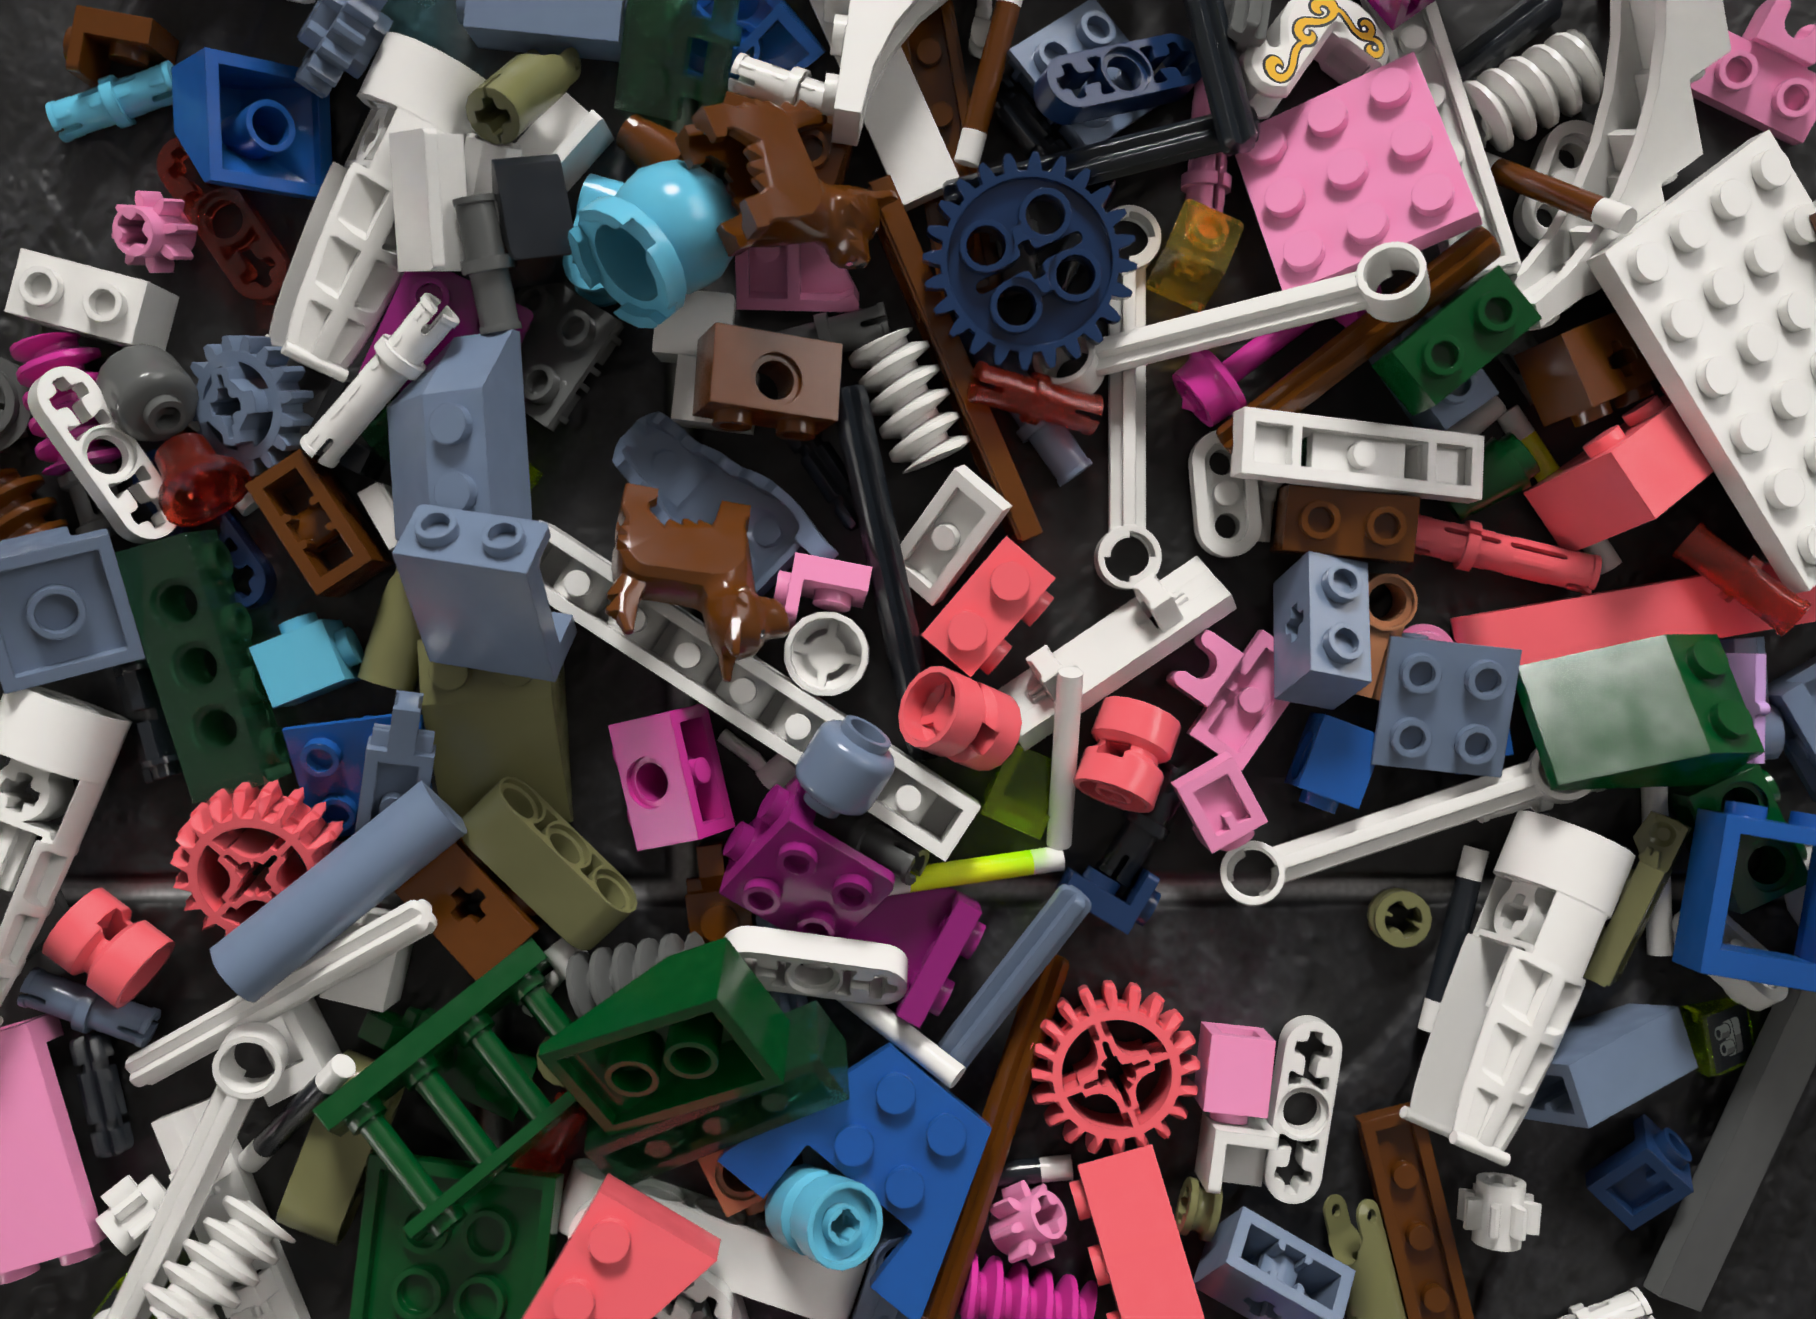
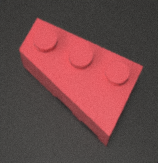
M1662 385L1660 389L1664 396L1659 398L1658 395H1654L1622 415L1625 423L1620 426H1613L1588 441L1582 447L1584 449L1582 453L1523 493L1560 548L1578 551L1658 518L1714 472Z
M1153 1145L1143 1146L1077 1165L1080 1179L1069 1182L1079 1221L1092 1219L1098 1244L1087 1247L1098 1287L1110 1284L1117 1308L1116 1311L1106 1313L1107 1319H1205Z
M608 1173L521 1319H652L717 1261L721 1239Z

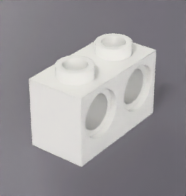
M21 248L5 312L45 327L77 333L83 337L121 347L145 344L157 346L165 351L179 296L145 280Z

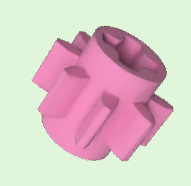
M139 190L135 191L136 205H116L115 208L118 213L113 220L111 236L117 247L126 254L125 263L127 265H146L149 273H174V260L193 259L194 255L191 251L196 242L198 226L183 211L185 201L182 199L163 198L161 192Z
M1025 1180L1001 1189L1003 1200L991 1204L990 1207L992 1214L989 1220V1232L995 1246L1002 1253L1008 1255L1010 1263L1027 1258L1029 1264L1034 1266L1055 1258L1052 1246L1067 1240V1236L1064 1233L1067 1227V1215L1060 1199L1054 1193L1047 1191V1185L1044 1183L1029 1189Z

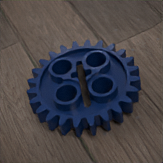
M1033 151L1026 170L1019 171L1011 154H1005L1002 161V175L996 177L986 164L981 163L977 168L979 187L975 189L968 182L959 179L955 184V190L962 203L958 206L952 202L941 200L938 204L937 210L949 224L948 227L940 225L928 226L926 235L942 246L941 250L923 253L922 263L940 268V274L927 280L924 283L925 291L931 292L944 291L946 298L934 308L933 314L936 317L954 313L957 320L948 334L951 339L960 336L966 331L974 335L968 353L971 356L977 354L988 344L994 347L992 356L994 367L998 368L1010 352L1016 353L1019 371L1025 372L1031 363L1032 355L1039 353L1042 363L1048 370L1055 367L1056 349L1060 347L1072 361L1081 357L1078 337L1082 336L1094 345H1098L1104 340L1099 328L1095 324L1097 320L1112 325L1120 321V315L1109 302L1111 299L1127 300L1132 296L1133 292L1125 285L1117 282L1118 276L1133 273L1137 269V263L1119 258V251L1124 250L1136 240L1135 235L1115 234L1113 227L1123 219L1127 212L1125 209L1105 212L1102 204L1108 198L1112 189L1106 186L1093 194L1088 192L1085 188L1091 170L1087 167L1071 180L1065 177L1066 157L1060 156L1050 172L1042 171L1039 152ZM1037 202H1045L1052 205L1059 214V229L1048 235L1035 232L1027 223L1026 208ZM977 233H990L1001 244L1002 258L996 264L989 266L977 264L968 255L966 248L967 240ZM1072 233H1078L1081 236L1080 244L1046 259L1037 270L1039 278L1034 279L1029 271H1024L987 293L980 294L976 290L977 283L1011 268L1020 257V248H1024L1026 253L1031 256L1045 250L1058 240ZM1076 261L1085 267L1089 275V286L1085 293L1074 295L1062 290L1056 278L1057 267L1060 263ZM1009 291H1017L1025 295L1032 307L1029 321L1020 326L1004 322L997 310L999 296Z

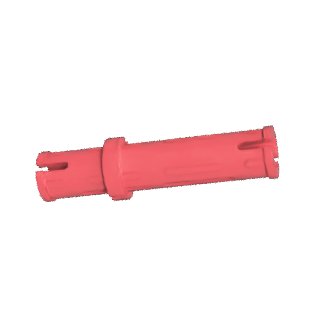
M1421 514L1418 516L1415 554L1452 562L1454 569L1469 572L1472 567L1485 569L1537 583L1566 588L1567 590L1580 592L1585 595H1591L1592 590L1596 588L1602 568V558L1600 555L1559 548L1558 546L1485 530L1482 523L1467 520L1464 524L1434 519L1433 517Z

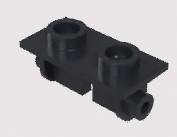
M175 645L147 652L143 650L144 659L113 666L126 717L132 721L130 731L145 784L209 766Z

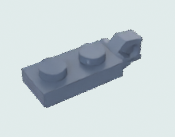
M397 690L391 725L374 723L372 736H369L366 748L355 833L421 780L430 787L436 745L433 744L435 731L419 729L424 693Z

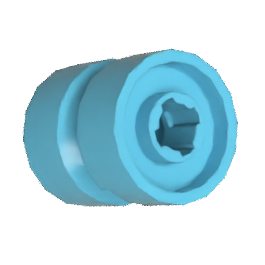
M807 1163L792 1166L784 1172L768 1192L764 1207L766 1225L776 1241L784 1247L800 1255L807 1256L810 1260L826 1268L843 1271L857 1267L870 1257L880 1240L883 1228L882 1207L873 1191L860 1182L839 1176L837 1173L823 1167Z

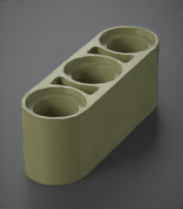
M508 776L502 778L462 817L467 828V833L462 839L470 850L573 947L580 950H591L636 910V894L628 881L524 781Z
M350 1049L346 1050L343 1054L349 1056L356 1066L354 1075L348 1081L376 1059ZM405 1086L383 1103L387 1108L384 1117L390 1125L404 1094ZM314 1116L276 1216L277 1223L335 1246L341 1243L356 1216L364 1196L369 1154L375 1152L362 1134L353 1136L349 1130L342 1137H339L329 1132L318 1117Z

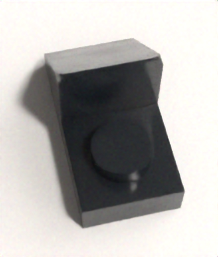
M558 154L491 159L492 193L495 194L496 198L494 202L505 252L515 262V268L509 269L513 288L565 282L563 256L572 255L568 232L574 226L562 164Z

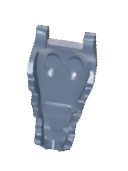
M659 411L645 415L638 419L619 439L612 459L614 465L629 483L659 489L657 505L650 510L663 525L669 519L680 524L682 519H689L694 523L702 520L712 525L722 500L751 505L747 537L757 595L763 597L777 583L779 570L787 572L793 566L795 552L804 554L807 551L809 555L835 559L839 555L822 536L804 509L781 487L767 477L743 468L716 449L699 443L667 415Z

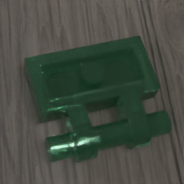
M628 0L614 109L677 122L681 119L684 97L699 101L698 110L702 106L723 103L726 92L729 91L728 79L733 47H740L743 26L737 24L740 0H714L711 18L696 15L698 0ZM692 37L708 41L703 77L687 74Z

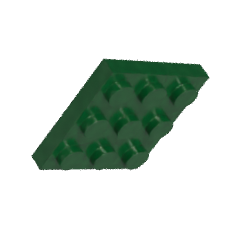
M376 1152L369 1154L349 1319H521L555 1261L564 1173L509 1167L462 1206L468 1215L454 1229L437 1241H434L429 1234L421 1241L410 1239L402 1227L421 1213V1211ZM413 1154L443 1194L476 1167L471 1161Z

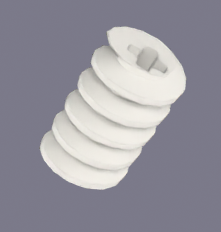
M1569 29L1566 32L1552 35L1544 44L1529 47L1521 56H1513L1506 59L1499 65V68H1489L1483 71L1476 78V81L1466 80L1462 83L1483 147L1485 148L1486 142L1489 141L1497 151L1504 153L1513 147L1514 134L1519 139L1527 141L1536 135L1537 123L1543 128L1550 129L1559 123L1560 112L1564 116L1573 117L1582 110L1583 101L1590 105L1600 103L1604 87V76L1599 58L1591 42L1582 32L1576 29Z
M912 327L903 328L875 339L854 351L848 358L852 369H870L860 379L859 385H864L867 393L881 392L870 403L873 416H891L880 427L879 433L882 439H902L889 452V456L894 463L912 462L903 474L938 462L958 452L970 442L968 435L948 436L947 430L960 418L958 411L938 412L936 407L950 392L948 388L928 389L926 383L940 371L938 364L918 365L916 359L930 345L928 340L908 342L906 336L913 330Z
M226 1195L222 1203L230 1220L226 1223L206 1217L202 1222L211 1241L208 1244H204L187 1238L182 1243L191 1263L188 1266H184L167 1260L162 1265L171 1285L167 1289L151 1283H146L142 1287L151 1306L149 1310L158 1319H219L213 1308L215 1304L230 1309H237L241 1304L240 1298L233 1286L235 1281L251 1287H256L260 1283V1278L252 1264L254 1260L270 1265H275L280 1260L271 1241L277 1238L289 1243H295L296 1240L251 1201H244Z

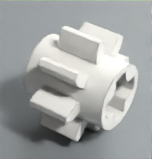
M1483 1172L1477 1174L1476 1183H1473V1190L1459 1188L1456 1219L1464 1221L1463 1228L1465 1230H1472L1471 1240L1475 1244L1494 1251L1514 1252L1521 1249L1522 1241H1525L1526 1234L1539 1236L1542 1204L1534 1202L1533 1194L1526 1193L1527 1184L1524 1180L1504 1173Z
M153 1174L138 1185L130 1175H127L100 1196L109 1208L95 1220L106 1236L125 1256L141 1245L167 1191Z

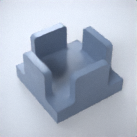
M59 527L0 541V682L4 694L145 658L112 542L106 528L78 535H70L68 527Z

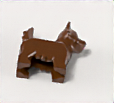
M751 99L737 107L726 103L702 106L691 117L694 124L684 126L676 136L675 142L688 170L699 168L705 163L706 158L727 168L724 173V177L729 182L726 190L733 198L731 205L739 215L721 223L716 230L728 257L740 255L751 247H779L802 243H817L825 249L830 261L838 268L862 269L867 266L870 261L869 241L872 240L880 226V209L897 201L898 197L892 190L870 191L849 185L824 184L820 180L799 133L827 124V116L821 114L819 110L811 108L801 99L795 105L785 101L777 106L768 100L762 102L758 99Z
M626 483L621 499L615 529V545L612 553L611 570L614 583L606 594L607 599L611 603L606 607L605 613L616 620L617 625L624 634L629 635L634 631L641 600L679 605L699 610L703 614L705 630L710 644L718 656L723 681L731 682L733 668L737 660L756 655L765 641L784 638L790 632L789 618L784 605L774 598L769 599L759 596L755 591V580L747 537L751 505L722 500L712 525L702 520L694 523L689 519H682L681 524L669 519L663 525L650 510L657 505L659 489Z

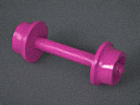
M1379 285L1376 290V293L1382 294V290ZM1365 309L1334 317V319L1344 327H1347L1367 311ZM1317 322L1255 337L1222 363L1208 349L1189 354V360L1172 375L1175 388L1182 398V409L1192 411L1208 427H1213L1226 417L1233 415L1234 411L1248 405L1237 382Z

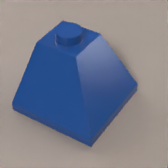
M204 47L171 67L174 133L205 183L316 200L323 181L332 165L330 92L326 98L323 97L322 99L294 81L299 67Z

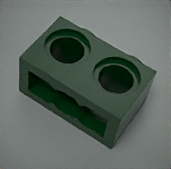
M1500 265L1469 284L1371 366L1410 414L1414 416L1440 403L1541 320L1542 317Z
M1747 763L1713 785L1672 786L1668 788V808L1673 818L1692 828L1685 841L1689 853L1697 809L1722 812V799L1730 790L1733 792L1736 802L1768 807L1767 820L1785 822L1777 804L1781 801L1779 788L1770 774L1761 769L1759 764ZM1741 834L1728 910L1744 914L1805 886L1808 876V870L1804 863L1807 860L1805 845ZM1758 848L1762 858L1761 865L1758 871L1751 876L1748 871V860L1752 852Z

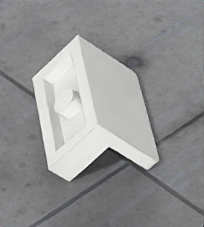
M566 92L528 128L515 144L521 146V157L558 154L568 192L615 139L604 119L594 110L588 112Z
M418 128L389 133L398 272L461 271L459 262L466 259L456 209L453 207L452 200L467 196L464 135L437 133L436 129Z

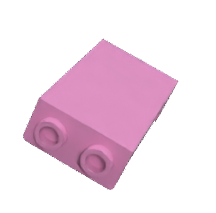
M49 1014L39 1015L0 1027V1285L25 1278L41 1269L39 1263L58 1257L61 1266H68L86 1260L101 1252L100 1242L107 1238L95 1220L99 1215L47 1046L48 1041L64 1035L60 1018Z

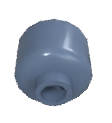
M852 715L846 716L844 720L833 719L821 724L796 764V778L801 787L806 791L803 798L807 805L817 813L828 818H837L840 813L848 816H859L866 813L873 806L895 770L894 757L889 751L891 741L888 736L872 723Z

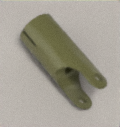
M569 47L559 55H541L535 49H530L524 54L516 55L468 96L466 113L472 128L481 138L490 143L498 145L511 143L566 93L568 88L578 80L581 74L579 53L575 48Z
M396 567L394 575L389 579L382 593L357 677L388 688L415 692L419 680L417 640H422Z
M1337 1194L1330 1195L1324 1203L1323 1214L1332 1257L1356 1271L1346 1307L1347 1319H1407L1386 1231L1377 1203L1371 1199H1364L1359 1203L1356 1210L1357 1230L1351 1224L1347 1205L1343 1197ZM1335 1205L1336 1211L1332 1214V1207ZM1369 1211L1371 1212V1219H1370V1220H1368V1212H1369Z

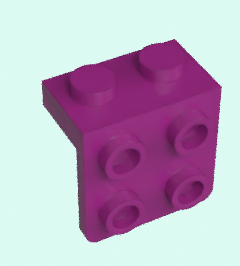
M795 775L784 787L778 784L773 786L763 799L757 816L749 824L741 821L729 835L723 848V855L728 857V862L719 894L782 930L844 938L892 893L895 875L889 869L813 825L816 811L810 808L804 801L803 796L806 791L801 787Z
M953 887L887 896L844 938L889 944L901 949L908 958L907 992L903 998L896 1001V1016L920 1028L928 1012L938 1017L945 1007L955 986V982L947 977L959 955L967 960L972 956L984 934L986 925L978 921L982 914L979 901Z

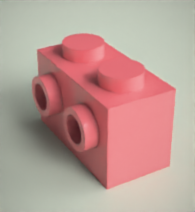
M1006 536L920 636L968 677H972L978 668L988 676L1012 649L1013 646L1004 638L1015 625L1022 620L1030 627L1054 600V597L1046 589L1056 578Z

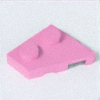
M802 243L779 247H751L742 254L735 255L737 310L852 312L859 310V292L848 270L835 266L830 261L825 249L817 243Z

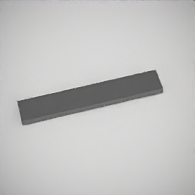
M1788 988L1787 997L1772 1005L1692 1178L1694 1192L1683 1198L1645 1279L1643 1287L1660 1298L1699 1312L1702 1311L1816 1065V992Z

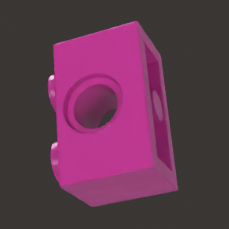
M697 704L608 725L613 745V758L618 767L627 805V818L633 831L637 851L700 840L735 827L708 707L703 704Z

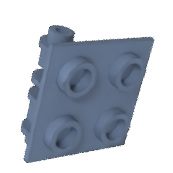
M1088 0L1008 50L1007 54L1010 57L1008 63L1014 70L1011 78L1016 83L1019 82L1034 100V85L1055 57L1129 42V40L1097 0ZM1115 67L1107 68L1110 80L1117 87L1126 91L1133 90L1132 82L1125 72ZM1087 81L1080 89L1072 90V92L1075 94V97L1080 93L1083 87L1087 85ZM1158 106L1073 125H1062L1058 131L1073 149L1109 140ZM1047 119L1051 127L1057 125V123Z
M1405 632L1402 633L1401 637L1389 636L1371 764L1501 778L1522 650L1428 640V636L1417 633Z

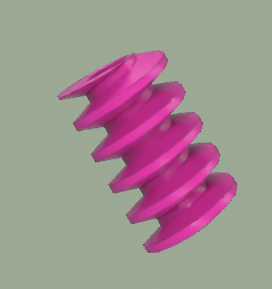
M73 332L39 334L17 341L9 348L14 360L25 363L18 368L16 377L20 385L28 388L46 372L60 366L78 368L87 373L96 382L99 372L85 371L84 365L102 356L101 351L95 347L79 346L78 339L81 336ZM55 386L57 393L49 399L51 405L56 410L68 407L74 413L72 405L79 400L77 393L72 388L61 392ZM27 391L22 397L23 405L25 406L26 410H29V391ZM33 417L28 423L31 433L41 438H47L35 447L36 456L39 460L54 463L45 468L41 474L61 476L72 471ZM93 417L69 432L76 439L87 430L100 424ZM103 439L92 440L87 449V456L91 465L112 463L122 457L117 447L105 446Z
M975 1253L957 1312L961 1315V1319H1094L1098 1297L1097 1283L1095 1280L1087 1281L1079 1293L1075 1276L1065 1274L1054 1288L1052 1273L1047 1268H1039L1029 1283L1028 1269L1025 1263L1019 1261L1012 1265L1004 1278L1003 1262L999 1256H990L982 1270L979 1271L978 1255Z

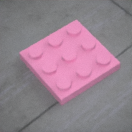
M1414 52L1259 123L1260 133L1255 147L1247 153L1235 155L1282 290L1356 272L1363 256L1374 247L1384 243L1405 242L1421 251L1483 224Z

